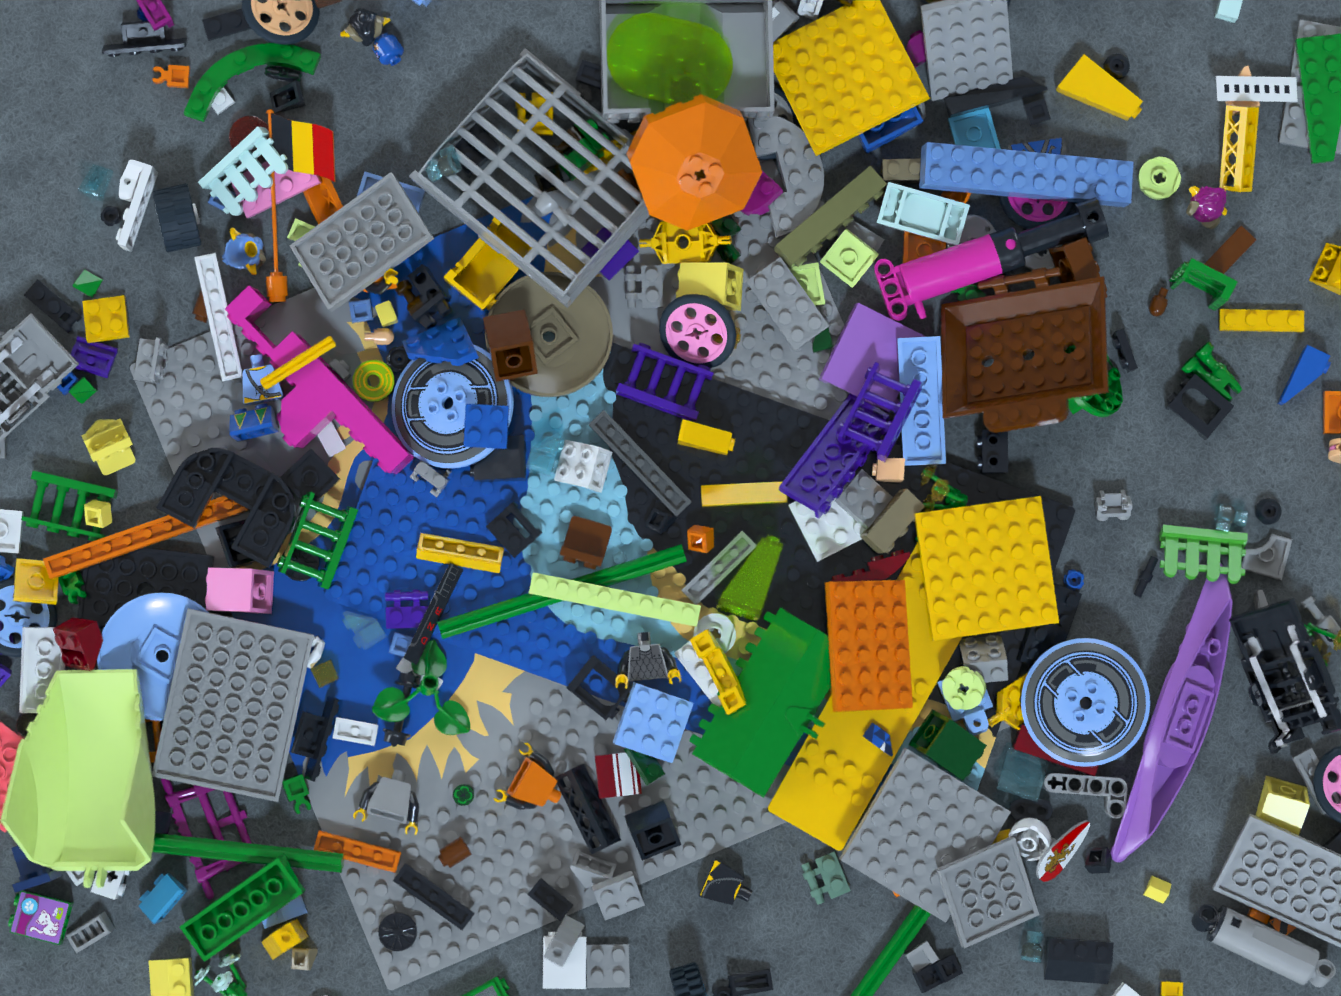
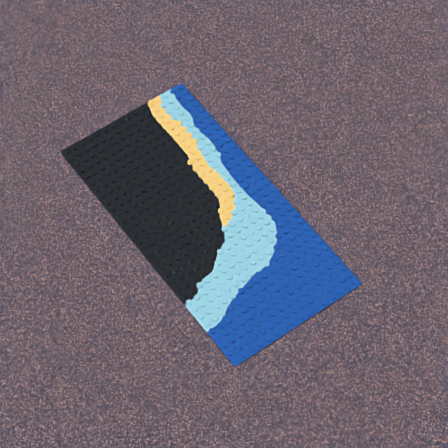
M439 282L438 284L451 300L449 304L452 312L444 318L439 312H436L432 316L437 322L434 327L461 317L473 345L487 351L483 317H487L490 310L486 308L482 311L450 284ZM422 326V329H421V332H420V333H423V332L427 331L428 329H426L424 326ZM548 331L543 334V339L551 342L555 339V335L553 332ZM612 343L609 358L598 376L587 386L574 393L559 397H539L524 393L512 386L514 405L508 428V436L524 435L526 438V481L475 482L474 477H470V465L452 468V472L448 476L450 481L436 498L430 491L432 489L437 490V488L419 474L417 475L419 477L417 482L410 478L416 465L421 461L415 457L398 474L384 472L377 464L379 460L374 458L356 509H358L356 518L329 590L326 589L324 598L385 621L386 607H394V601H385V592H394V590L413 592V589L428 591V600H420V606H429L449 564L416 558L420 534L425 533L504 547L486 526L513 501L518 504L517 508L536 529L539 528L543 533L516 558H513L504 547L500 573L457 566L463 569V572L439 621L529 593L533 572L571 580L678 545H682L687 562L608 587L694 604L681 590L743 531L757 547L698 604L701 606L698 621L706 615L718 613L726 616L733 623L736 631V640L733 647L725 655L736 676L739 677L743 669L736 665L738 658L748 661L752 654L745 650L747 643L751 642L757 646L761 638L754 634L756 628L760 627L767 630L771 624L763 618L766 612L776 615L781 607L828 636L825 583L832 581V576L844 574L845 577L852 576V571L865 568V572H868L867 563L871 562L872 557L883 555L884 558L892 557V552L903 549L904 553L910 552L911 554L918 542L915 539L917 531L915 521H912L907 526L909 528L908 531L894 541L895 546L888 553L877 554L862 539L817 562L788 506L796 500L787 496V503L702 507L701 485L784 481L830 420L719 380L705 378L695 404V411L699 412L696 423L731 432V438L735 439L733 451L728 450V454L723 455L678 444V437L682 418L616 394L618 384L627 382L637 353L633 352L632 349ZM645 356L635 383L636 389L643 392L644 389H647L657 360ZM665 363L655 390L657 397L664 399V396L667 397L677 367ZM685 371L675 397L676 404L681 406L687 404L697 377L696 374ZM452 398L445 400L444 406L446 409L453 406ZM603 410L691 500L692 503L677 517L588 425ZM391 411L386 426L399 439L393 424ZM565 440L594 445L613 452L602 493L554 480ZM894 444L888 458H903L902 446ZM877 451L869 452L866 462L862 467L859 466L855 475L863 469L875 480V476H872V464L877 462ZM948 462L946 464L905 466L904 480L901 483L876 481L892 497L900 489H908L922 503L948 505L945 501L946 495L934 490V487L937 486L948 492L950 491L924 474V469L960 490V493L967 495L968 501L966 506L1040 496ZM430 465L432 469L442 476L448 469ZM1041 496L1053 576L1075 514V509ZM653 507L676 518L675 522L662 534L644 526ZM924 507L921 510V512H929L943 509ZM512 514L506 517L525 539L530 536ZM573 516L605 524L612 528L601 568L596 567V570L583 567V562L569 563L563 561V557L560 556V551ZM700 525L714 529V548L708 553L688 550L687 530L692 526ZM905 563L885 580H896ZM401 600V607L413 606V600ZM564 600L442 639L437 623L431 635L432 638L568 686L592 655L617 674L618 663L623 653L630 650L631 646H638L637 633L650 632L651 644H660L661 647L667 648L675 658L682 681L680 682L678 677L672 678V684L669 683L668 678L630 681L628 684L633 686L635 682L693 702L694 704L685 726L687 730L703 735L706 730L699 727L700 721L705 719L711 723L715 716L708 711L712 702L674 654L693 638L695 626ZM407 628V629H410V630L416 632L418 628ZM1027 628L963 636L961 638L962 640L969 637L978 638L989 635H999L1002 637L1007 657L1008 680L985 683L993 708L984 711L987 719L996 714L997 692L1017 679L1022 662L1016 660ZM714 629V631L711 632L715 639L721 637V634L718 633V629ZM959 644L937 682L944 680L954 668L964 666ZM594 669L580 685L591 695L612 703H616L619 699L618 689ZM936 683L873 797H876L904 748L977 791L1002 721L993 727L988 724L986 732L975 736L987 745L984 753L975 762L971 773L963 781L955 777L909 745V742L932 709L951 719L939 686ZM831 687L819 705L814 717H819L832 694ZM622 701L619 705L625 707L626 703ZM963 719L955 722L967 731ZM810 721L807 728L812 729L814 722ZM979 722L973 723L975 727L981 726ZM803 733L786 760L785 765H792L808 734Z

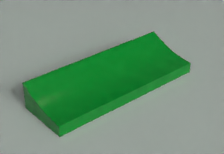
M283 853L180 926V929L205 962L304 893L305 889L293 872L285 853Z

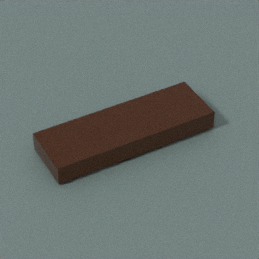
M1241 225L1205 262V265L1224 274L1256 239Z

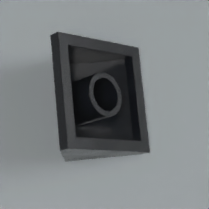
M246 519L216 527L229 568H239L255 562V560L231 548Z

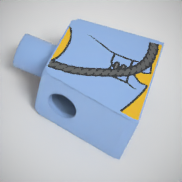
M262 354L250 356L252 368L243 370V404L249 406L283 399L285 394L280 382L269 389H264L260 383V379L275 370L272 364L264 366Z

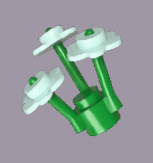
M234 953L226 954L222 958V962L219 963L220 968L230 966L238 982L237 984L235 982L231 983L233 977L230 971L219 974L213 982L206 976L211 967L208 965L205 969L201 967L196 971L194 985L197 986L203 979L212 986L215 992H220L223 996H247V992L244 990L246 985L234 965V962L239 960L241 955L237 954L234 956Z

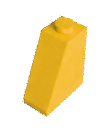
M683 419L678 444L727 455L728 450L733 451L735 439L731 438V432Z

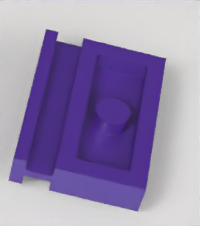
M77 336L76 343L71 351V355L79 363L75 369L108 378L118 353V348L98 342L87 343L85 338Z

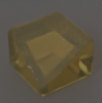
M331 660L311 668L319 688L340 679Z

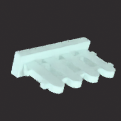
M256 127L198 181L203 189H212L210 192L211 196L219 198L225 206L223 211L226 214L230 212L235 216L241 215L243 206L240 202L244 198L248 202L256 201L258 193L255 188L258 185L263 188H270L273 185V179L270 176L272 172L285 174L288 171V165L285 162L288 158L285 154L280 156L272 146L274 141L272 138L267 139L269 131L265 127ZM261 154L270 164L266 170L257 160ZM246 168L255 178L251 184L242 173ZM231 182L240 192L237 197L227 187Z

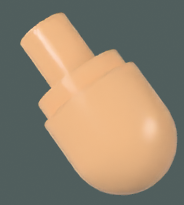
M388 328L374 329V333H364L365 341H374V344L389 345L394 340V333Z

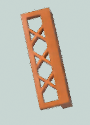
M319 176L322 183L303 191L318 225L343 207L331 180Z

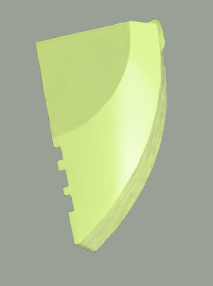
M137 669L56 670L45 692L46 698L43 704H39L36 710L38 714L34 722H30L27 727L28 734L26 738L21 739L18 745L0 821L29 861L56 871H85L83 886L85 888L92 886L94 874L97 871L96 885L98 888H102L106 881L107 871H138L151 861L155 833V800L139 675Z

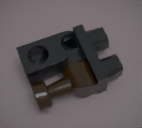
M421 264L408 275L420 292L418 296L412 293V285L408 280L398 283L397 288L394 290L399 296L405 297L408 302L407 310L412 318L426 329H430L437 324L432 317L436 312H439L443 318L452 312L449 304L451 300L435 280L431 270Z

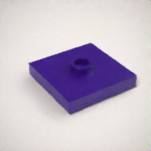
M605 227L596 234L604 243L612 235ZM627 240L600 273L610 281L639 253V250ZM590 241L581 249L590 258L599 250Z

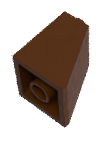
M525 309L483 317L496 382L538 374L533 340Z

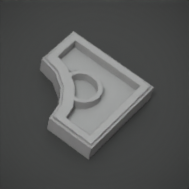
M1271 534L1268 541L1262 547L1256 549L1246 548L1245 557L1243 556L1241 569L1282 580L1293 539Z

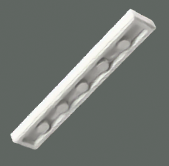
M216 253L194 257L221 380L223 382L242 378L243 374L231 321L227 318L229 313L225 310L227 302Z

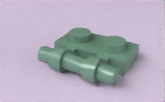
M834 851L814 859L817 864L815 869H811L809 862L801 865L804 872L802 875L804 880L807 879L811 889V897L815 898L817 905L825 902L822 894L827 891L831 899L851 891ZM818 874H821L825 884L822 887L818 886L815 878Z

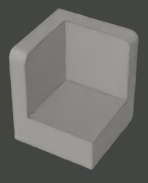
M926 940L904 954L915 971H919L928 964H933L939 960Z

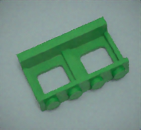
M1193 258L1188 262L1184 261L1173 272L1169 280L1172 282L1170 288L1173 290L1185 281L1212 295L1213 297L1208 308L1214 311L1229 300L1238 282Z

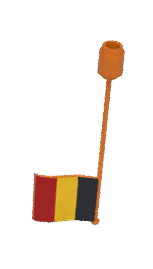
M268 109L266 114H268L269 138L273 139L274 143L272 146L280 156L285 154L288 158L285 160L288 170L319 175L335 182L334 131L317 124L292 121L275 115L272 109ZM272 172L270 176L273 179L271 204L274 272H270V276L266 277V292L269 302H286V296H288L287 276H283V272H278L275 173Z

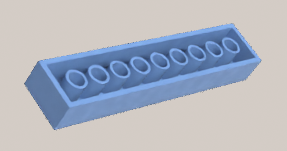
M927 142L921 149L919 188L1081 203L1096 197L1100 205L1126 207L1131 204L1133 161Z

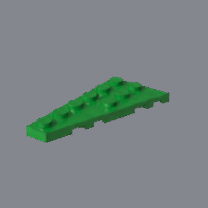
M1341 33L1298 38L1295 40L1311 164L1333 162L1341 126Z

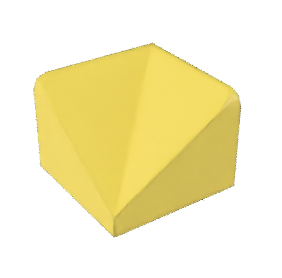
M389 300L375 306L383 328L398 323V318Z
M92 500L84 505L86 525L104 528L112 523L111 503Z

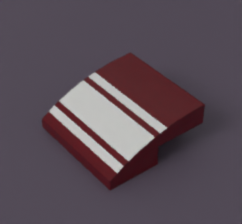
M626 752L595 756L599 799L642 794L640 775Z

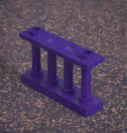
M644 343L633 344L632 351L636 352L637 356L627 382L618 384L616 394L696 423L699 412L695 411V404L705 378L712 380L713 372L710 371L711 369L700 364L697 367L650 350L651 347ZM645 356L657 360L648 387L643 392L636 389L635 383ZM666 363L677 367L667 397L664 396V399L656 396L655 390ZM685 371L696 374L697 377L687 404L681 406L676 404L675 397Z
M875 362L873 367L867 369L864 377L866 381L845 423H840L837 434H839L840 443H844L848 436L875 448L878 460L886 462L922 390V382L913 379L911 385L900 383L880 374L879 363ZM874 381L902 392L903 396H905L902 403L898 402L897 404L870 392ZM865 399L894 411L895 417L893 421L887 422L860 410ZM856 417L884 429L886 433L884 439L878 441L852 429L851 427Z

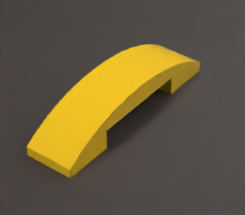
M706 629L691 638L690 642L698 658L703 659L720 693L718 698L726 714L730 715L745 706L746 701L738 678L709 629Z

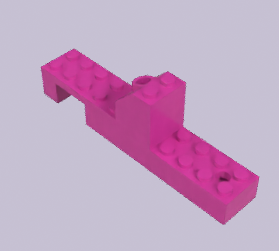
M248 286L225 308L229 313L227 318L234 325L237 324L243 328L241 333L248 340L257 343L256 349L262 355L272 359L270 363L275 369L311 348L301 335L293 331L276 346L254 323L272 304L257 289ZM321 356L285 378L295 388L281 400V411L277 414V419L281 426L280 431L284 434L282 438L288 445L295 448H304L335 419L341 426L350 429L348 433L356 442L359 441L365 445L363 449L370 457L373 456L379 460L377 464L384 472L398 474L415 458Z

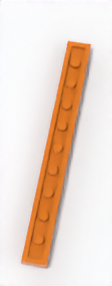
M224 496L210 500L195 529L247 512L249 509ZM167 515L44 558L43 561L49 579L52 580L195 529Z

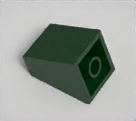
M933 709L909 742L911 747L962 781L971 773L973 765L982 757L987 746L953 720Z

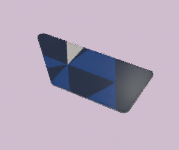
M871 723L863 737L892 757L890 735L874 723Z

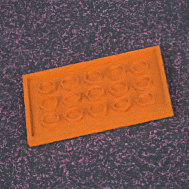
M905 580L825 583L833 712L913 708Z

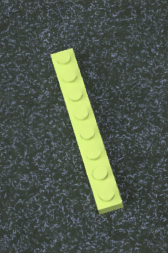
M534 572L529 594L697 627L701 608L700 605Z

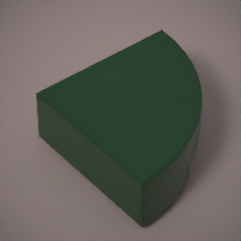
M829 328L815 336L812 346L813 353L834 348Z

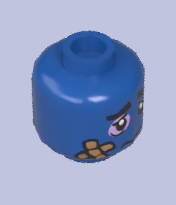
M384 33L374 40L373 52L380 63L393 66L401 61L404 49L396 36Z

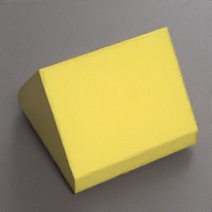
M1151 875L1143 895L1164 903L1170 893L1171 884Z

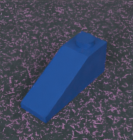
M1306 345L1277 404H1285L1321 376L1322 373L1326 374L1331 364L1328 361L1330 355Z

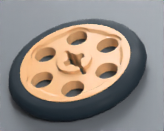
M242 0V10L250 28L261 38L275 44L289 45L298 43L306 39L318 24L320 9L314 0H267L266 3H260L258 0ZM283 4L285 8L279 10L277 6ZM302 11L306 16L305 20H298L295 17V12ZM260 14L269 15L271 21L269 23L262 22ZM286 22L290 26V30L287 32L282 31L279 24Z

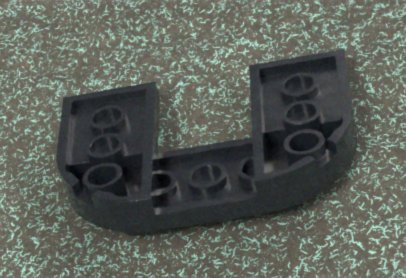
M208 448L187 457L178 467L156 508L195 529L213 494L217 492L251 510L231 548L270 568L288 533L292 531L296 519V504L289 487L274 473L226 449Z

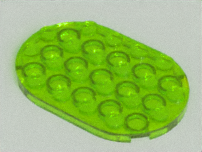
M656 13L636 14L617 26L607 46V66L612 78L624 91L640 98L671 105L691 101L694 99L693 97L700 94L716 100L725 91L732 75V54L722 36L714 29L692 21Z

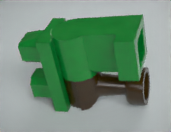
M591 118L586 121L598 130V126ZM574 124L572 128L568 129L567 133L599 159L604 156L603 150L606 148L578 125ZM602 133V135L610 141L606 134ZM565 141L558 146L552 145L560 154L572 148ZM575 149L569 155H564L565 158L583 172L592 165ZM560 164V168L573 181L576 177Z

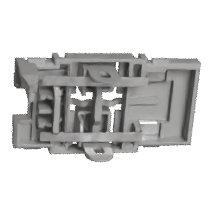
M32 313L13 330L10 329L6 332L0 341V370L3 374L9 372L11 375L0 385V442L50 397L48 392L50 390L53 391L62 383L61 380L79 365L75 358ZM15 379L18 382L15 386L19 391L13 387L4 394L1 390ZM29 400L34 405V407L27 414H25L15 425L10 427L5 422V420L9 424H13L14 422H16L25 412H27L31 408V404L27 401Z

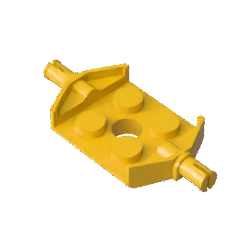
M661 221L654 237L651 239H640L639 243L644 244H639L640 248H654L662 264L710 262L717 246L720 244H731L732 240L728 239L732 238L731 235H717L710 222L687 231L668 222ZM681 236H685L689 241L686 248H682L678 243Z
M1028 673L997 692L996 714L988 719V724L991 727L1000 721H1004L1012 728L1020 730L1018 726L1024 723L1019 699Z

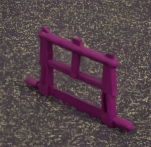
M161 778L164 790L167 792L165 798L173 809L172 817L176 819L175 824L179 827L178 832L182 836L193 837L180 804L198 797L215 840H224L220 831L221 827L235 823L242 843H251L243 819L247 818L245 810L239 812L231 792L223 791L231 815L217 821L206 794L216 789L193 785L191 788L173 792L171 781ZM190 856L189 860L195 866L198 883H202L207 899H213L214 897L210 882L207 879L224 870L228 872L231 868L242 863L220 860L204 867L201 857Z

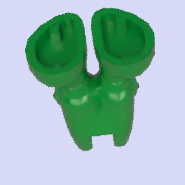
M1208 341L1194 354L1195 356H1192L1181 367V370L1186 374H1196L1221 396L1231 402L1233 399L1224 387L1228 385L1237 394L1242 391V388L1235 377L1227 370V367L1217 362L1213 357L1212 351L1214 346ZM1198 359L1208 366L1212 373L1207 372L1201 366Z

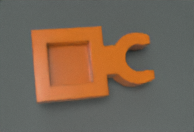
M168 65V71H164L161 67H153L154 72H161L160 78L152 79L154 83L161 84L167 81L168 87L189 88L190 66Z

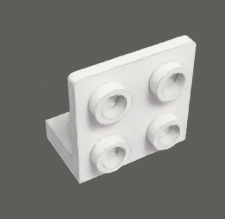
M565 440L554 480L602 493L613 452L598 446Z

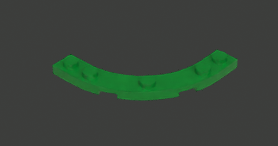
M275 43L257 44L236 50L217 61L201 77L190 96L184 110V115L205 122L215 97L227 84V81L236 74L239 75L254 69V66L267 64V66H283L314 75L321 59V54L290 44Z

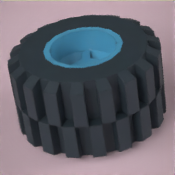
M695 962L670 969L669 975L675 996H707L699 967Z

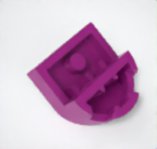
M762 171L745 208L740 211L748 216L750 214L763 215L769 211L768 206L783 193L782 188Z

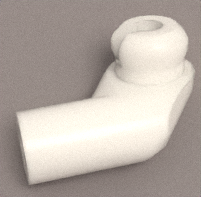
M315 636L312 642L314 649L310 653L307 666L310 669L321 658L325 646L324 640H321L318 636Z

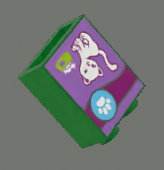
M21 890L20 894L17 893L14 899L15 913L11 914L8 927H11L10 933L61 945L63 944L74 902Z

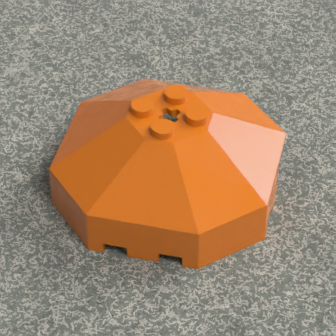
M702 94L693 97V100L683 104L679 102L666 107L664 111L657 114L650 113L645 115L626 153L649 215L687 231L743 210L762 174L760 163L740 111ZM703 169V173L706 176L697 180V176L694 173L696 171L700 172Z

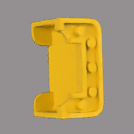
M494 217L493 222L487 229L524 258L532 247ZM479 238L462 259L455 264L456 268L448 271L444 276V280L484 311L486 308L490 310L497 302L495 297L516 274L519 268Z

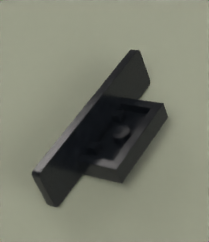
M149 21L121 23L123 43L104 45L102 55L108 54L109 57H116L121 55L120 53L128 52L129 55H137L141 51L159 53L162 52V49L180 51L183 50V47L187 46L188 41L187 38L166 39L165 27L163 26L154 31Z
M330 696L327 697L322 716L302 711L291 753L309 757L304 778L314 782L320 774L321 759L327 751L326 742L333 730V718L339 710V699Z

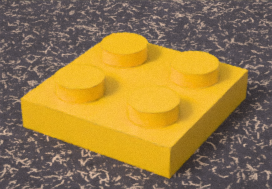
M124 295L82 301L87 343L130 337L126 298Z
M17 558L15 563L13 601L56 605L58 578L49 579L44 561Z

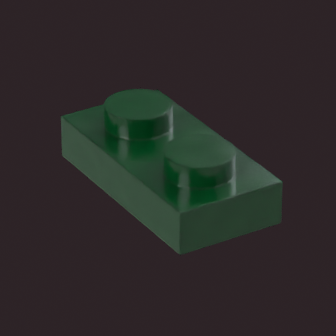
M628 748L624 749L646 786L665 775L664 770L655 757Z

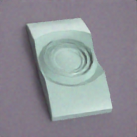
M888 182L877 223L933 240L959 245L970 205Z

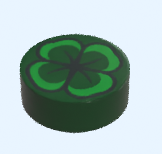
M461 784L454 789L453 799L458 805L466 806L473 801L474 791L469 785Z

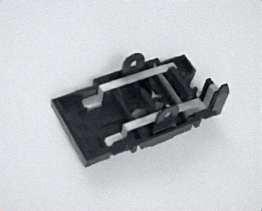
M1294 598L1234 615L1229 619L1238 641L1239 649L1244 655L1241 659V664L1250 683L1248 690L1250 701L1254 706L1260 707L1265 722H1271L1275 736L1268 742L1271 754H1276L1282 747L1289 746L1286 743L1303 739L1305 735L1301 727L1320 722L1323 728L1321 732L1323 735L1341 730V712L1337 708L1339 698L1333 696L1336 690L1331 681L1330 674L1317 645H1312V642L1315 640L1314 637H1309L1304 623L1301 622L1302 617ZM1287 660H1290L1291 663L1296 662L1294 668L1297 675H1291L1288 670ZM1299 681L1303 687L1301 689V693L1303 692L1305 695L1303 697L1301 696L1300 692L1296 690L1295 683ZM1290 690H1292V692L1296 695L1297 698H1296V699H1292V696H1291V695H1289V696H1285V695H1286Z

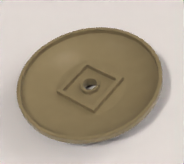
M541 272L563 291L572 282L563 273ZM528 275L510 284L497 297V302L491 307L488 316L525 309L533 340L538 374L510 379L511 385L516 389L539 397L565 396L587 386L604 368L612 347V322L605 303L589 285L568 308ZM545 332H553L555 339L551 342L545 341L543 339ZM485 333V340H486L487 352H489L488 343H487V338H486V333Z

